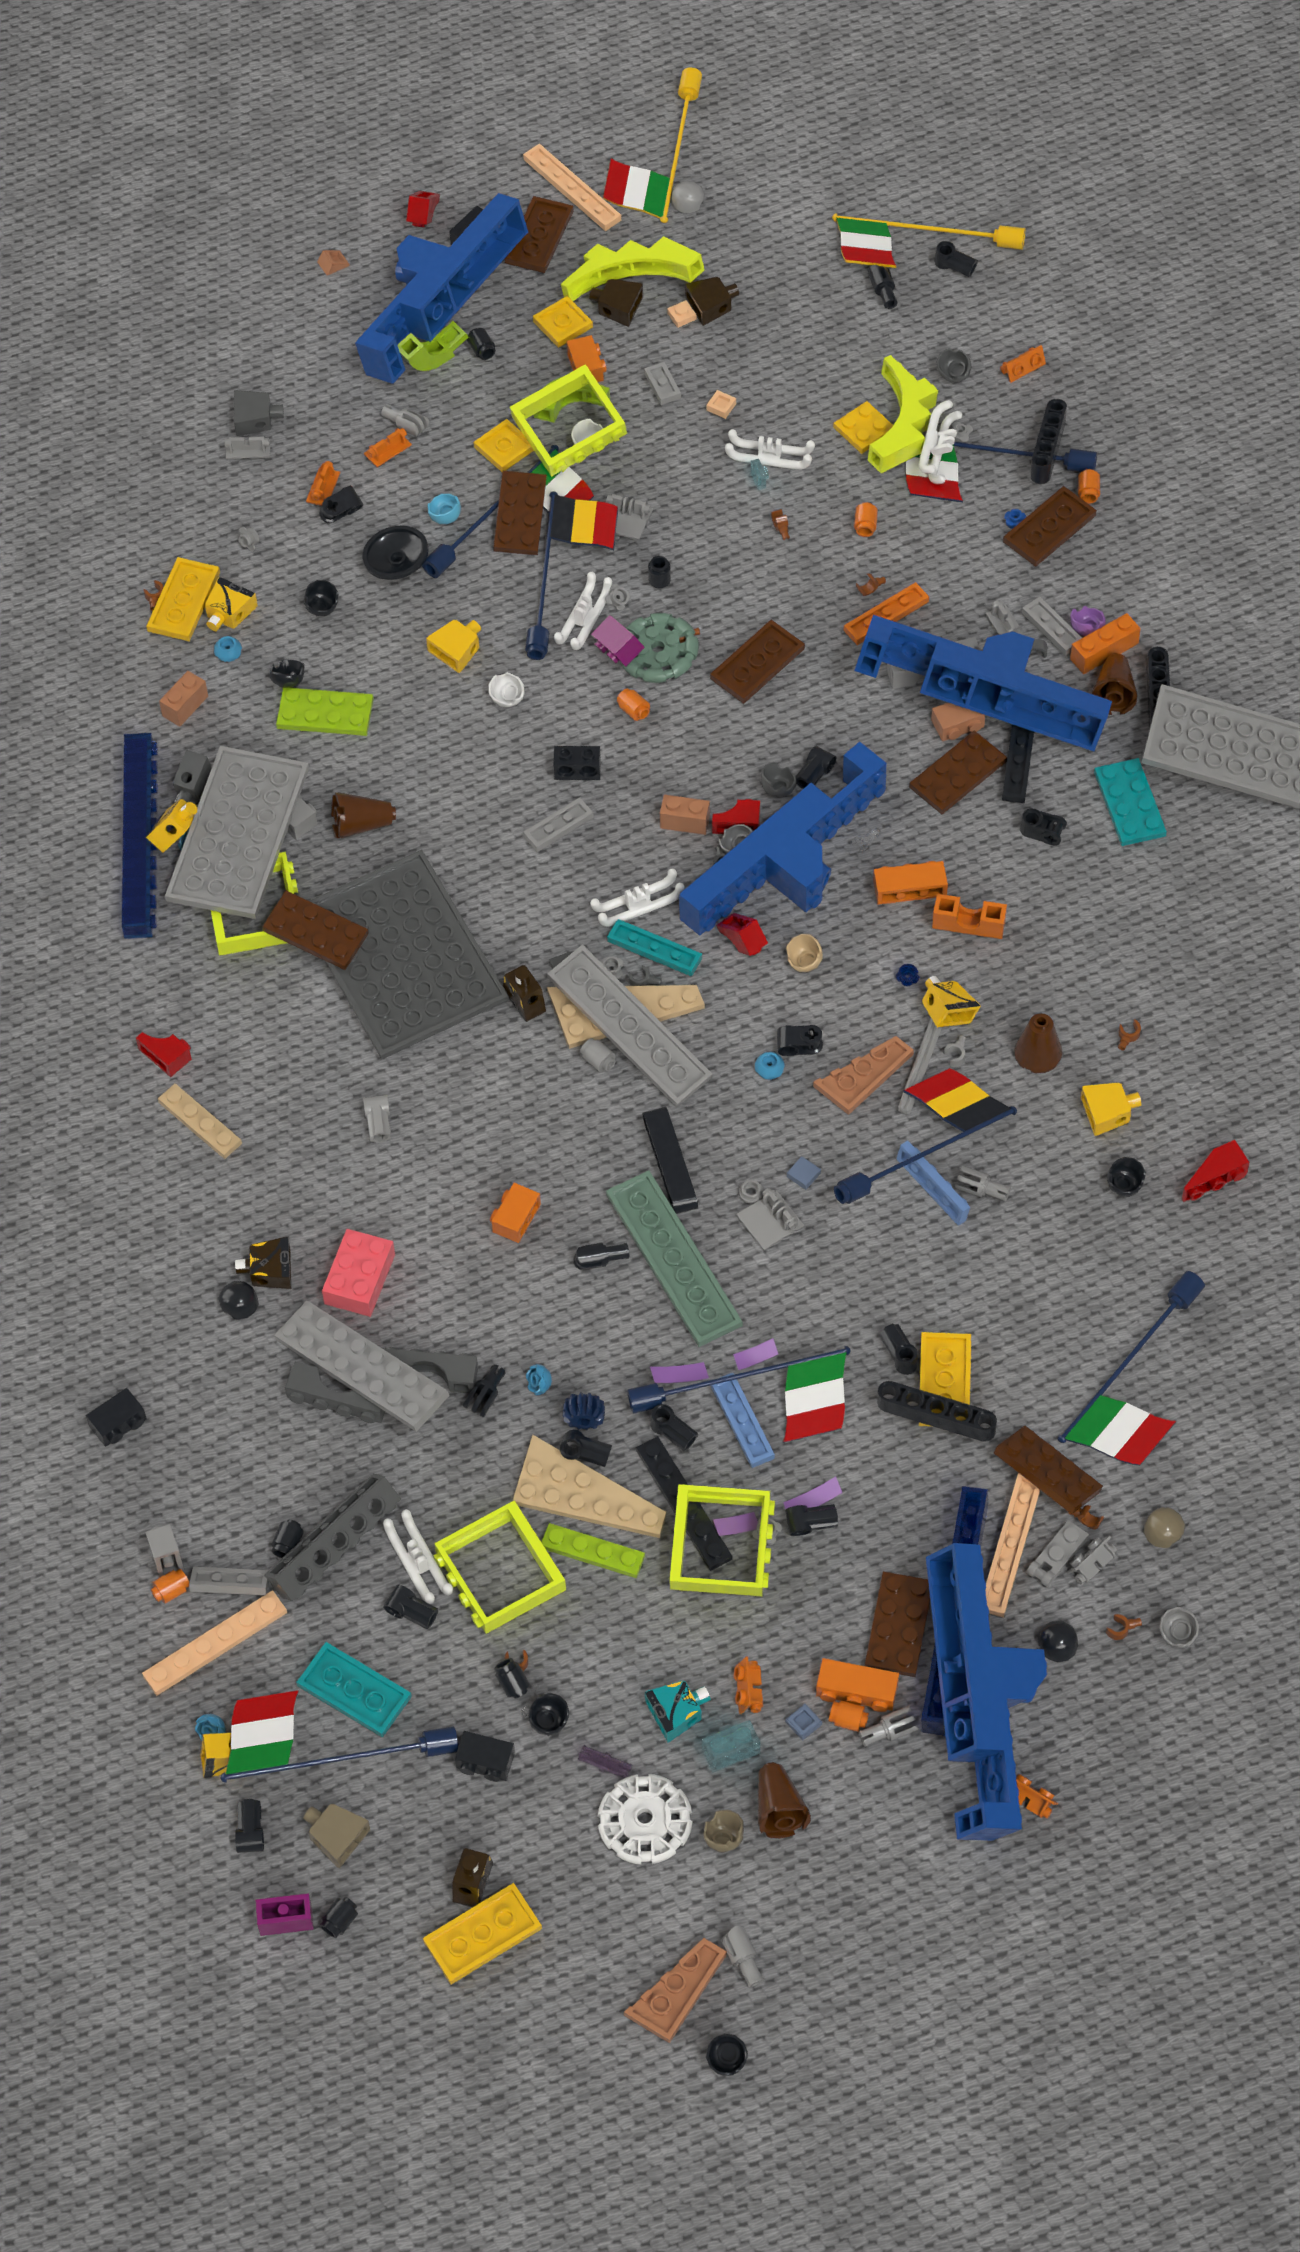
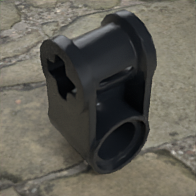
M350 485L324 499L319 515L324 522L333 523L358 511L363 507V503Z
M1031 808L1025 810L1022 814L1020 831L1027 838L1057 846L1061 842L1060 835L1062 830L1066 828L1067 821L1061 816Z
M786 1025L777 1029V1050L781 1056L813 1055L819 1053L823 1048L822 1031L816 1025Z

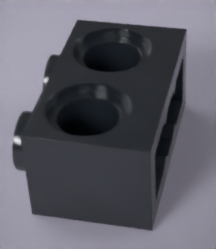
M554 746V780H600V746Z

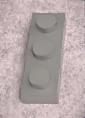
M1038 597L1022 608V614L1065 656L1071 653L1072 643L1082 638L1041 597Z
M578 798L524 831L523 835L534 850L539 852L593 819L594 814L585 802Z
M193 1567L189 1583L190 1592L266 1595L269 1581L264 1575L269 1570Z

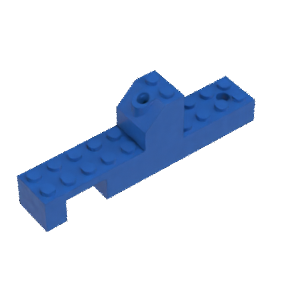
M498 193L450 247L408 235L396 248L399 257L395 269L396 279L406 283V287L355 342L367 376L394 384L405 371L398 344L410 333L417 338L431 342L528 233L519 199Z
M873 615L854 670L876 678L881 662L923 675L925 678L920 693L1091 751L1096 749L1112 701L1025 672L1034 638L1016 632L988 637L983 650L980 651Z
M858 742L843 756V781L847 786L833 798L827 796L812 783L806 786L679 894L680 920L700 936L705 931L712 930L721 917H727L735 905L746 901L749 894L755 888L760 889L766 880L804 912L811 908H816L822 901V892L831 875V868L822 862L821 843L827 838L831 839L834 837L837 830L843 824L848 825L854 815L859 811H864L875 797L879 798L886 790L887 763L864 744Z
M953 1543L927 1556L926 1565L948 1761L975 1762L979 1804L954 1813L957 1840L992 1841L1022 1829V1815L1019 1808V1790L1016 1782V1764L1013 1756V1738L1010 1731V1712L1008 1708L1032 1701L1038 1686L1047 1676V1662L1043 1649L992 1647V1633L989 1625V1608L986 1599V1582L984 1580L981 1547L976 1544Z

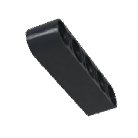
M1052 399L1047 403L1031 464V480L1037 484H1045L1051 479L1066 424L1067 404L1061 399Z
M1158 646L1149 650L1146 666L1149 729L1160 687L1162 684L1170 686L1168 651Z
M667 1107L643 1112L644 1125L673 1210L678 1214L698 1209L696 1194Z
M885 1381L878 1387L877 1404L884 1412L984 1442L990 1441L996 1434L997 1418L989 1410L893 1381ZM889 1394L894 1397L891 1399H887L883 1396ZM916 1402L918 1405L910 1406L907 1403ZM933 1409H939V1410H941L942 1412H941V1413H934V1412H932V1410H933ZM962 1416L965 1417L966 1420L959 1421L956 1419V1417ZM981 1424H988V1425H990L991 1427H989V1428H983V1427H981L980 1425H981Z

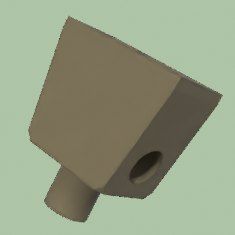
M330 1804L323 1813L312 1806L304 1815V1820L312 1825L309 1830L310 1840L339 1869L370 1831L368 1820L335 1804Z

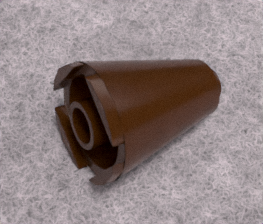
M1118 653L1111 654L1106 658L1092 690L1093 695L1112 701L1108 715H1112L1111 711L1120 712V715L1131 711L1137 702V690L1128 659Z
M341 792L335 793L332 796L331 817H334L335 824H332L335 838L342 839L392 824V820H396V808L388 801Z
M1042 1013L1031 1017L1014 1049L1015 1059L1022 1068L1031 1070L1032 1073L1049 1072L1057 1066L1062 1058V1046L1053 1020L1050 1016Z
M770 1762L765 1764L758 1772V1826L760 1832H765L769 1838L781 1839L795 1835L794 1830L802 1827L803 1831L811 1822L810 1811L781 1764Z

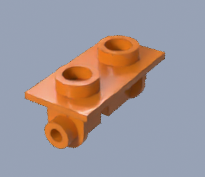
M1042 345L1036 348L1031 347L1029 351L1019 355V357L1003 362L1000 370L1003 374H1008L1010 383L1046 364Z
M397 428L385 440L382 439L375 445L369 446L364 455L376 467H379L412 444L405 438L407 435L405 429Z
M326 461L321 465V468L319 467L306 503L322 506L324 499L332 496L340 475L339 471L334 470L332 462Z
M746 1656L734 1669V1679L737 1681L735 1702L738 1705L739 1714L744 1713L747 1709H751L752 1713L761 1712L763 1707L762 1689L753 1688V1685L760 1686L762 1684L761 1667L757 1661L748 1662V1657Z
M1018 1773L1016 1782L1019 1790V1804L1022 1805L1026 1797L1029 1798L1030 1801L1026 1809L1035 1813L1040 1818L1044 1816L1048 1819L1052 1813V1809L1049 1808L1050 1805H1058V1802L1053 1800L1055 1795L1042 1787L1039 1791L1030 1786L1031 1780Z

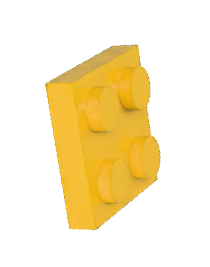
M568 296L533 315V322L558 348L566 344L568 340H573L593 328V321Z
M868 401L833 423V428L861 454L869 450L871 443L884 436L893 427V424Z
M505 419L473 442L474 448L501 472L503 470L506 471L534 451L523 433L508 419Z

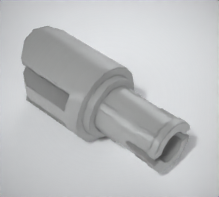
M386 404L381 412L382 417L396 422L397 428H404L407 433L416 437L430 423L427 417L408 408L400 410L390 404Z
M963 1165L961 1166V1171L980 1177L981 1180L959 1174L957 1180L978 1187V1189L975 1190L961 1184H955V1189L981 1198L987 1194L1005 1202L1007 1201L1009 1195L1000 1191L1010 1193V1186L991 1181L989 1174Z
M910 1705L882 1716L879 1724L860 1730V1738L871 1735V1737L861 1740L864 1747L884 1738L893 1741L919 1730L918 1725H915L898 1733L894 1731L895 1728L914 1721V1715L892 1724L889 1720L911 1711Z
M740 1925L734 1926L722 1937L721 1942L727 1951L732 1965L740 1968L748 1988L762 1983L764 1979L754 1961L756 1952L745 1929Z

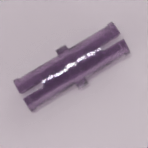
M583 1745L582 1753L580 1752L578 1761L599 1768L600 1772L604 1773L607 1771L622 1778L629 1776L628 1773L631 1772L633 1766L631 1763L629 1764L612 1757V1754L609 1752L604 1754L587 1747V1745Z

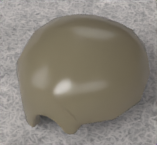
M1169 1507L1158 1508L1148 1516L1144 1526V1534L1147 1540L1154 1546L1169 1548L1173 1543L1181 1539L1184 1534L1185 1523L1182 1516L1174 1509Z
M731 1810L716 1811L714 1818L710 1822L706 1821L705 1842L711 1849L721 1853L734 1850L743 1840V1820L738 1813Z

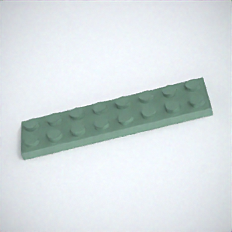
M648 1170L606 1190V1196L698 1347L742 1327L743 1322L651 1172Z

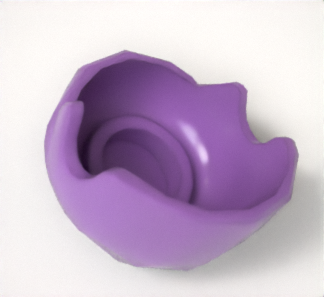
M1083 606L1078 612L1076 609H1073L1070 615L1071 625L1081 637L1087 636L1106 624L1103 612L1096 608Z

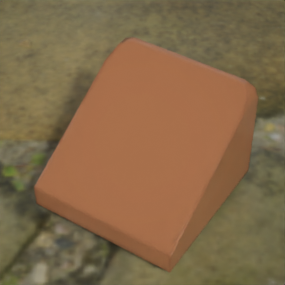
M323 250L317 261L326 275L335 273L350 265L340 250Z

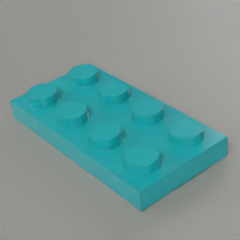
M1139 758L1094 768V774L1121 846L1166 836V828Z
M325 1642L296 1682L299 1688L382 1738L412 1697L411 1692L327 1642Z

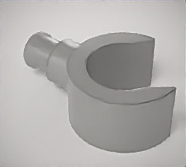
M959 1036L955 1043L947 1045L944 1049V1054L957 1052L961 1055L959 1058L950 1061V1067H959L965 1061V1049L963 1047L966 1037Z

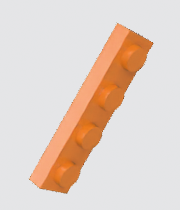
M915 582L845 624L844 632L856 645L864 642L873 615L897 622L927 604L929 596Z

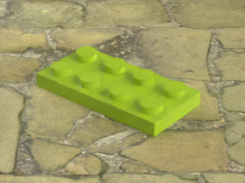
M283 688L276 726L277 729L367 736L374 697L373 694Z

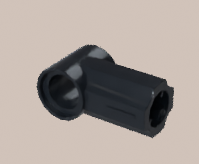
M942 241L937 244L934 260L936 267L939 269L950 268L967 277H971L978 264L977 259L957 251L954 244L949 241Z
M814 746L808 754L805 765L796 775V784L802 789L810 783L816 785L824 773L828 774L832 770L837 757L818 746Z
M892 1323L886 1326L880 1332V1338L895 1361L896 1370L903 1375L914 1373L918 1365L917 1349L914 1345L910 1344L899 1324Z
M660 1404L652 1410L650 1426L653 1432L664 1435L681 1450H688L698 1437V1433L674 1415L673 1409L670 1406ZM664 1417L668 1421L660 1422L657 1418Z
M573 1429L565 1433L560 1445V1452L568 1460L578 1458L605 1467L612 1445L585 1437L582 1432ZM567 1442H574L578 1447L572 1448Z
M835 1504L809 1508L806 1505H797L785 1510L790 1536L806 1535L813 1530L838 1527V1515Z
M399 1584L396 1585L383 1606L385 1611L392 1616L395 1614L394 1617L398 1619L404 1617L425 1629L432 1626L438 1614V1608L417 1598L410 1589Z
M244 1799L238 1802V1829L235 1831L237 1853L264 1851V1844H262L264 1843V1832L261 1827V1802L258 1800Z

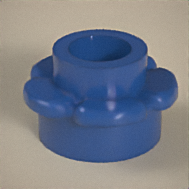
M1012 509L1006 512L1004 519H1006L1005 523L1011 529L1026 518L1025 513H1022L1019 509Z

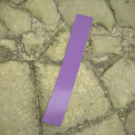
M772 1338L733 1355L738 1370L778 1355V1351ZM704 1362L682 1366L650 1367L655 1383L689 1382L709 1378Z
M834 1477L798 1497L783 1502L785 1509L797 1505H806L808 1508L816 1507L840 1495L842 1490L837 1478ZM754 1512L728 1518L713 1519L719 1536L756 1530L758 1524Z

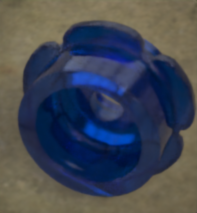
M912 964L902 965L899 968V972L896 973L897 981L901 982L903 986L916 984L920 978L917 968Z

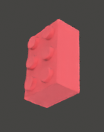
M346 1229L322 1289L324 1304L371 1317L395 1257L393 1241Z

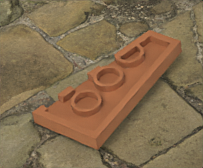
M895 1036L871 1049L869 1054L853 1059L851 1064L842 1069L837 1068L830 1072V1075L824 1079H817L813 1082V1087L849 1115L914 1055V1050Z
M703 1938L679 1960V1963L670 1972H666L656 1985L650 1990L648 1989L632 2007L630 2006L625 2010L624 2016L670 2043L725 1959L727 1951Z

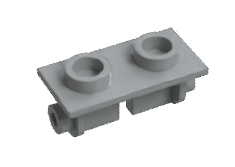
M229 436V439H225L226 459L270 458L271 440L265 438V436L249 437V440H245V437Z
M1000 600L993 602L992 610L986 612V615L997 633L1000 635L1016 632L1025 635L1004 602H1000Z
M1108 1536L1103 1539L1097 1537L1087 1546L1089 1551L1085 1555L1079 1554L1070 1562L1072 1567L1066 1573L1075 1572V1579L1079 1584L1088 1583L1100 1571L1095 1566V1561L1102 1568L1116 1556L1117 1548L1111 1543L1107 1544L1111 1537Z

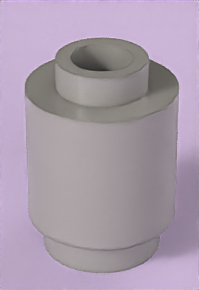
M590 1038L581 1047L580 1053L583 1055V1059L599 1072L609 1071L614 1067L616 1063L615 1053L599 1040Z

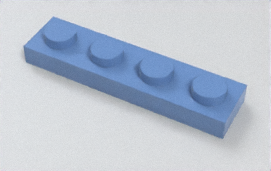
M906 1141L900 1145L896 1159L901 1163L921 1152L909 1141ZM922 1157L904 1166L910 1175L958 1226L966 1221L970 1206L964 1198L958 1195L951 1184L944 1180L932 1164Z
M730 1373V1374L725 1375V1376H723V1377L730 1376V1375H734V1373ZM737 1379L710 1385L751 1468L775 1459V1454Z

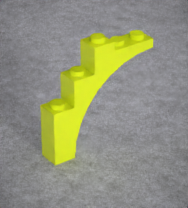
M664 236L650 248L630 240L617 252L596 244L583 256L585 263L561 283L564 297L568 296L574 301L593 287L605 284L610 279L617 280L639 275H664L691 283L705 269L700 253Z
M891 355L884 358L881 374L889 382L897 396L900 414L893 427L869 446L867 460L880 473L921 454L925 440L922 433L928 429L931 417L929 409L936 406L938 395L936 387L926 378L917 381Z

